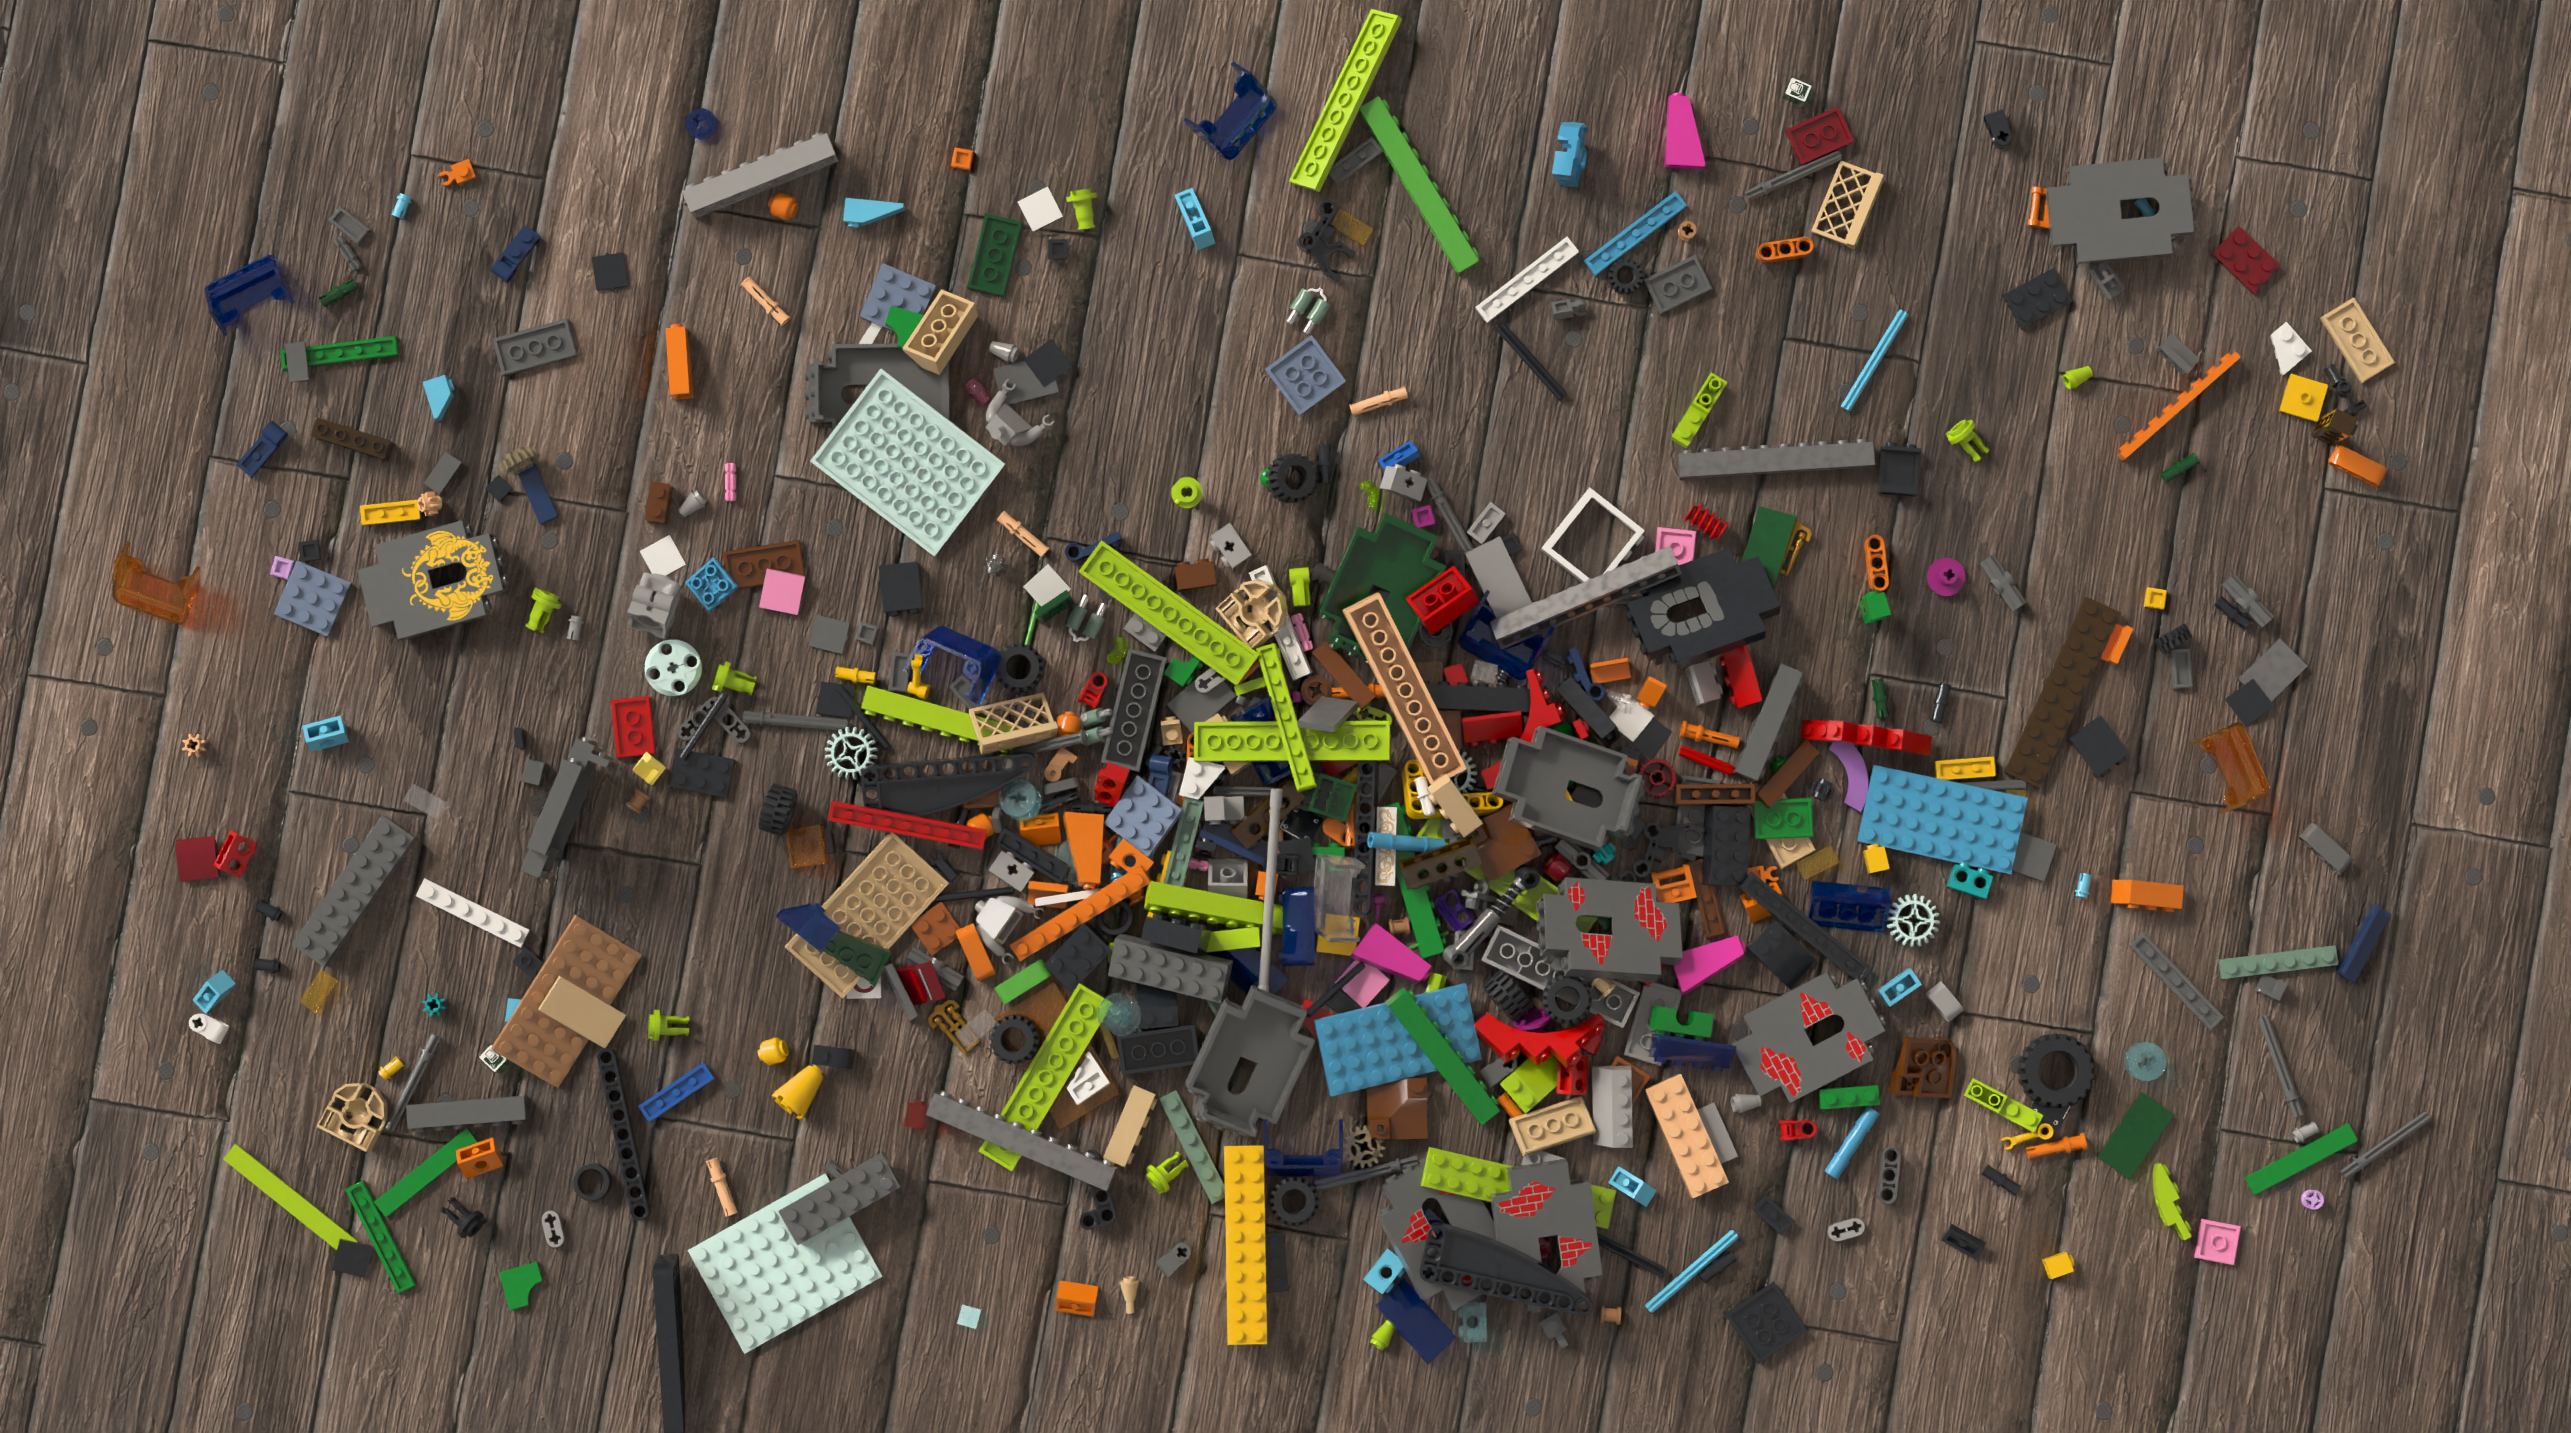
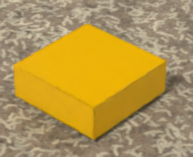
M2147 587L2144 607L2164 610L2167 590Z

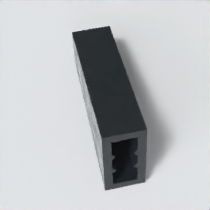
M1572 677L1564 679L1558 684L1556 689L1558 695L1582 722L1585 721L1588 729L1605 748H1609L1621 737L1616 724Z

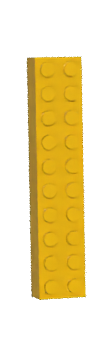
M1264 1145L1224 1146L1228 1345L1267 1344Z

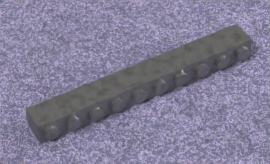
M1858 439L1856 443L1840 440L1837 441V444H1829V441L1817 442L1818 445L1810 446L1809 442L1798 443L1796 447H1791L1790 444H1779V448H1771V445L1759 446L1760 449H1752V446L1740 447V450H1732V447L1721 448V451L1715 452L1711 448L1701 449L1699 453H1694V450H1683L1682 454L1677 456L1679 479L1873 467L1875 465L1873 442H1868V439Z
M1669 546L1631 563H1626L1617 569L1607 571L1598 577L1588 579L1581 584L1569 587L1567 590L1552 594L1548 598L1536 601L1510 614L1498 617L1491 621L1490 624L1502 650L1679 576L1682 572L1672 548Z
M941 1090L940 1093H934L926 1115L1100 1189L1109 1190L1118 1169L1114 1166V1162L1103 1159V1161L1096 1159L1097 1155L1085 1151V1154L1077 1151L1078 1147L1067 1143V1146L1060 1144V1140L1053 1136H1049V1138L1041 1136V1131L1033 1128L1027 1130L1023 1128L1024 1124L1020 1122H1008L1005 1120L1006 1117L1001 1114L987 1113L988 1109L977 1105L976 1108L970 1106V1102L965 1099L959 1098V1100L951 1098L952 1094Z

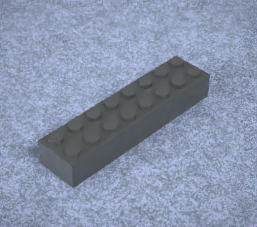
M382 815L291 945L321 966L328 967L418 838L387 816Z

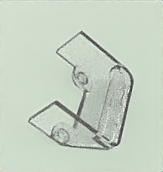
M1318 854L1315 867L1312 928L1329 942H1360V938L1353 934L1356 930V921L1349 915L1352 878H1356L1361 869H1365L1366 865L1356 858Z

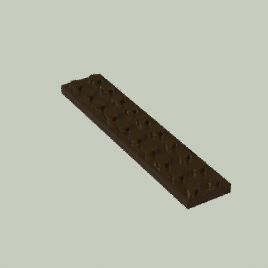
M2088 597L2084 598L2004 773L2040 789L2121 612Z

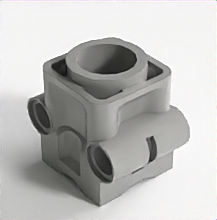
M643 573L639 585H636L632 601L627 612L629 617L628 628L637 631H648L656 637L666 639L668 631L673 625L676 614L675 610L681 597L680 584L665 575Z

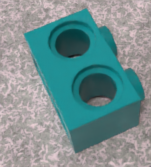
M1963 862L1959 863V865L1954 864L1946 887L1986 899L1993 876L1989 875V871L1978 868L1977 871L1970 869L1971 866ZM1959 871L1964 872L1966 875L1964 882H1959L1956 878ZM1978 877L1984 880V886L1981 889L1975 885V880Z

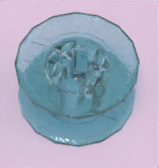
M1016 779L1002 788L999 803L1001 809L1012 819L1027 821L1039 813L1042 806V797L1038 789L1024 779Z
M1114 993L1102 1001L1098 1010V1020L1103 1028L1110 1030L1113 1034L1126 1036L1132 1033L1140 1023L1141 1009L1136 1001L1128 999L1127 996L1121 993Z
M2136 1043L2125 1054L2124 1064L2126 1071L2136 1080H2156L2166 1069L2167 1060L2165 1053L2154 1043ZM2143 1057H2144V1058H2150V1057H2152V1060H2150V1061L2147 1062V1066H2146V1065H2141V1066H2139L2138 1063H2141V1062L2144 1061Z

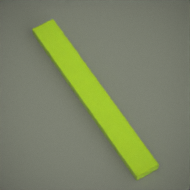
M1275 643L1256 648L1257 653L1260 654L1258 656L1297 791L1301 792L1315 788L1317 786L1300 728L1298 727V721Z
M1260 927L1211 932L1207 952L1261 947ZM1112 952L1108 955V963L1111 962Z
M235 1144L223 1158L224 1161L334 1249L337 1250L340 1238L358 1242L357 1239L238 1144Z

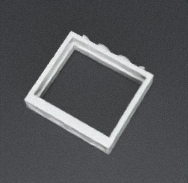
M1590 487L1541 548L1542 552L1582 583L1590 578L1551 548L1591 498L1636 532L1605 572L1619 568L1618 564L1622 559L1626 561L1632 554L1631 547L1634 544L1637 546L1644 539L1642 534L1645 531Z

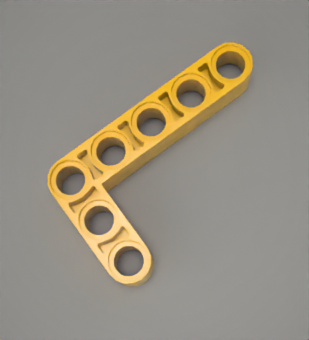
M1409 760L1401 772L1407 815L1412 819L1444 818L1439 811L1440 809H1435L1434 815H1424L1421 801L1417 798L1419 796L1418 792H1413L1410 787L1416 788L1414 780L1423 777V771L1417 760ZM1408 768L1414 769L1416 773H1410ZM1492 792L1462 794L1469 805L1470 802L1477 804L1478 807L1476 808L1470 805L1477 816L1491 815L1499 811L1503 804V799L1493 796ZM1489 801L1495 802L1496 807L1491 806ZM1412 805L1419 806L1421 810H1415Z

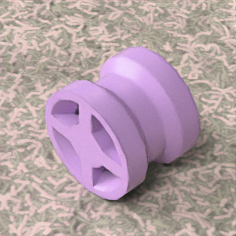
M2306 1190L2301 1196V1202L2304 1207L2316 1210L2323 1205L2324 1197L2317 1190Z

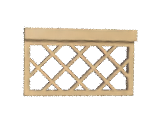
M1840 161L1811 232L1855 250L1883 184L1884 175ZM1845 167L1851 169L1853 176L1843 180L1840 172ZM1867 175L1871 179L1868 184L1860 186L1857 177ZM1855 179L1858 188L1848 192L1844 183ZM1842 184L1846 193L1835 198L1833 189ZM1860 191L1863 197L1862 200L1853 204L1850 195ZM1848 197L1851 206L1841 210L1837 200ZM1835 202L1838 211L1828 215L1825 209L1826 206ZM1853 209L1855 213L1854 219L1846 222L1842 213ZM1840 214L1844 223L1833 228L1829 218ZM1828 220L1831 229L1824 232L1817 229L1820 222ZM1845 226L1848 231L1846 239L1837 237L1835 230Z
M1044 692L969 709V715L982 755L1057 737L1058 727L1056 721L1054 722ZM1041 699L1042 706L1040 709L1031 705L1033 701ZM1019 704L1025 708L1022 713L1012 710L1013 706ZM996 709H1002L1006 711V713L1004 714L1003 718H1001L993 714ZM1027 709L1037 713L1034 719L1024 715ZM983 713L987 717L982 722L976 719L975 714ZM1009 713L1018 717L1015 724L1005 720ZM1041 715L1047 718L1049 723L1041 724L1037 722V719ZM990 717L999 721L996 728L987 724ZM1021 719L1030 723L1028 728L1018 726ZM1002 724H1005L1012 729L1010 732L1004 733L999 728ZM983 728H986L993 733L991 736L983 738L981 732Z

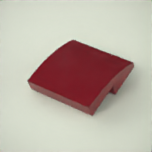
M215 836L175 841L180 882L220 877L219 869L213 865L218 856Z

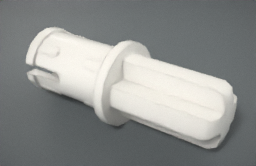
M1419 777L1414 780L1419 795L1417 798L1421 801L1424 815H1434L1435 808L1428 796L1431 792L1427 788V778Z

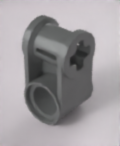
M1499 1058L1479 1072L1488 1085L1492 1087L1516 1069L1517 1061L1514 1059V1062H1512L1513 1067L1509 1068L1508 1066L1504 1067L1503 1064L1505 1062Z
M1181 1242L1164 1254L1155 1264L1168 1278L1191 1256L1192 1248L1188 1243ZM1179 1247H1180L1181 1249L1186 1248V1249H1187V1251H1186V1255H1187V1256H1185V1255H1181V1256H1180V1255L1178 1254L1179 1251H1180L1178 1248H1179Z

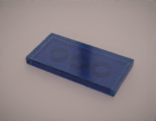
M1402 1279L1375 1305L1427 1364L1456 1338L1405 1279Z

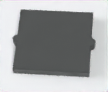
M817 615L814 628L811 629L812 636L809 646L843 654L845 642L848 640L847 634L850 623Z

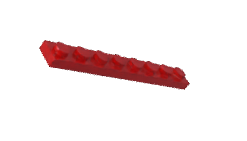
M833 800L831 801L828 821L977 849H983L987 829Z

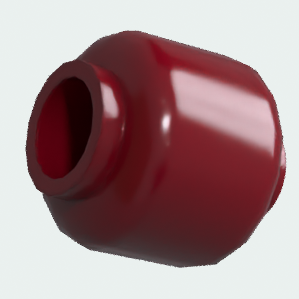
M1550 853L1542 863L1544 873L1555 882L1564 880L1565 877H1569L1572 873L1570 871L1571 862L1561 853Z

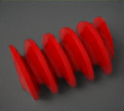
M1702 503L1697 506L1694 504L1684 518V522L1691 519L1690 526L1697 523V531L1704 528V536L1710 532V540L1715 537L1718 539L1727 527L1728 522L1726 521L1721 524L1722 517L1715 520V512L1708 515L1709 508L1702 511Z

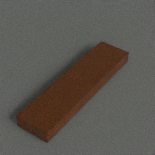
M1326 640L1312 652V655L1353 701H1357L1358 707L1362 711L1376 699V696L1337 651L1329 646L1330 643Z
M1807 739L1803 740L1755 795L1767 808H1771L1819 752Z
M1703 859L1687 862L1695 887L1696 900L1705 937L1709 938L1725 934L1714 885L1702 884Z

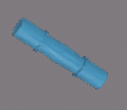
M1370 832L1367 841L1369 848L1386 849L1388 851L1395 849L1421 852V854L1446 845L1444 839L1427 838L1426 836L1419 838Z
M1866 1106L1858 1120L1855 1121L1856 1125L1845 1138L1839 1151L1834 1153V1157L1825 1169L1827 1174L1838 1180L1847 1164L1850 1163V1158L1880 1114L1877 1111Z

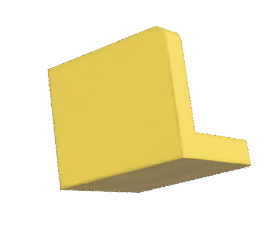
M646 752L635 765L633 771L652 786L666 767Z

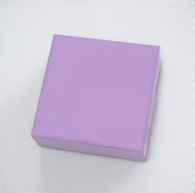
M275 556L270 575L289 580L295 561Z

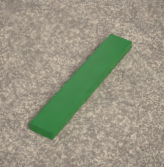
M397 336L306 347L308 367L399 356ZM286 349L280 350L282 369L288 370Z
M2346 1123L2249 1174L2244 1179L2252 1194L2256 1195L2358 1140L2349 1123Z
M466 1128L375 1200L374 1203L383 1215L388 1217L456 1163V1150L476 1144L478 1140Z
M362 1180L345 1189L397 1293L400 1294L416 1286L417 1284L378 1207L374 1203V1199L365 1181Z

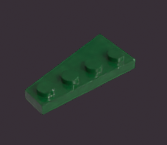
M821 923L817 924L810 939L812 944L836 958L845 967H849L855 974L869 981L874 987L891 954V951Z

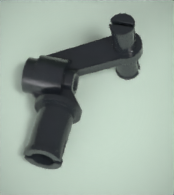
M2331 364V369L2328 366L2324 369V372L2331 380V386L2333 388L2337 387L2338 395L2346 398L2349 408L2343 412L2355 416L2358 414V411L2367 407L2364 400L2354 405L2351 397V384L2346 381L2345 377L2341 376L2335 364Z

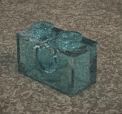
M1470 1301L1458 1308V1318H1462V1326H1459V1338H1463V1342H1487L1486 1301ZM1471 1316H1475L1478 1319L1475 1327L1467 1325V1319Z

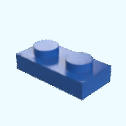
M1410 440L1380 458L1378 462L1385 472L1386 466L1394 467L1395 464L1404 466L1421 455Z

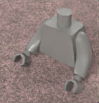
M1007 379L1002 385V391H998L987 408L986 421L988 425L986 429L990 432L992 438L998 439L1005 446L1011 444L1014 446L1028 445L1042 435L1044 429H1052L1054 421L1047 424L1045 421L1049 419L1050 415H1046L1043 417L1040 426L1037 425L1032 428L1006 403L1003 404L1007 397L1006 394L1013 391L1016 386L1014 384L1012 388H1008L1006 383L1009 379Z
M999 896L996 899L990 898L987 903L980 900L975 905V910L979 912L976 921L979 923V934L985 945L997 956H1001L1004 964H1008L1004 957L1009 955L1013 959V955L1011 952L1005 951L1001 944H1004L1024 915L1022 912L1031 913L1035 919H1041L1035 914L1037 910L1044 912L1042 908H1034L1032 904L1011 896Z

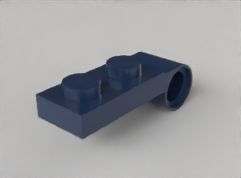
M524 225L494 263L491 272L508 283L515 275L518 266L541 239V236Z
M274 421L269 422L262 430V435L236 464L251 478L254 477L288 436V433Z
M1116 532L1102 539V541L1111 548H1115L1120 545L1119 542L1122 539L1119 533ZM1100 541L1084 549L1076 543H1071L1065 548V556L1070 562H1078L1086 557L1088 558ZM1071 548L1079 550L1077 557L1072 558L1068 555Z
M1577 648L1569 649V655H1566L1569 665L1574 666L1576 673H1573L1576 683L1581 684L1586 694L1594 702L1599 701L1604 696V687L1599 683H1590ZM1592 687H1597L1600 690L1599 697L1591 696L1590 689Z
M1153 754L1149 762L1151 773L1148 783L1167 797L1174 760L1171 757Z

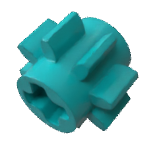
M1610 842L1598 850H1593L1595 855L1592 857L1597 863L1602 861L1605 865L1616 857L1613 853L1616 848Z
M436 993L434 998L431 994H427L429 999L422 1001L426 1006L423 1011H429L430 1017L434 1016V1012L441 1016L440 1011L447 1009L446 1006H443L446 998L440 999L439 993ZM436 1000V1004L439 1005L438 1008L433 1009V1006L430 1004Z

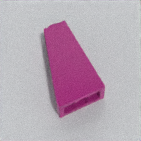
M1673 93V95H1669L1667 107L1665 168L1703 170L1705 160L1689 96H1684V93Z
M1377 923L1371 927L1350 955L1354 960L1361 961L1364 964L1415 984L1420 981L1424 982L1430 975L1428 971L1431 967L1430 964Z
M1737 935L1683 951L1681 961L1677 965H1672L1681 995L1684 996L1743 959L1744 952L1746 951L1744 941H1740Z

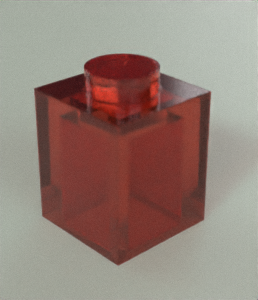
M914 1099L913 1103L908 1102L904 1126L924 1129L926 1113L929 1106L925 1105V1101Z

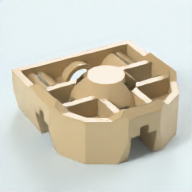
M1264 580L1244 582L1240 585L1239 589L1235 590L1215 608L1243 643L1255 651L1256 648L1262 647L1284 627L1288 613L1285 595L1277 585ZM1243 590L1249 596V599L1246 601L1240 596ZM1272 590L1276 591L1278 596L1269 602L1265 596ZM1248 605L1253 606L1250 613H1248ZM1267 620L1276 627L1274 631L1270 632L1264 623Z
M367 1083L345 1084L333 1093L332 1100L327 1105L317 1127L365 1152H371L388 1120L387 1101L379 1089ZM365 1087L373 1090L368 1101L360 1098ZM337 1097L346 1101L345 1107L342 1110L333 1106ZM346 1112H351L352 1118L348 1120ZM372 1115L383 1120L379 1129L368 1124ZM342 1124L349 1128L356 1129L354 1135L349 1133L348 1131L340 1129Z

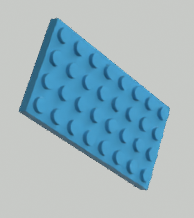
M1873 765L1857 841L1879 844V846L1956 863L1963 862L1970 866L2011 874L2028 798Z
M1465 983L1415 995L1417 997L1416 1004L1419 1007L1423 1005L1429 1013L1427 1018L1430 1021L1434 1020L1441 1028L1438 1031L1441 1036L1446 1035L1452 1042L1450 1046L1452 1050H1458L1463 1056V1064L1482 1060L1477 1033L1473 1026L1474 1019L1467 985ZM1385 1003L1314 1020L1331 1097L1437 1071Z

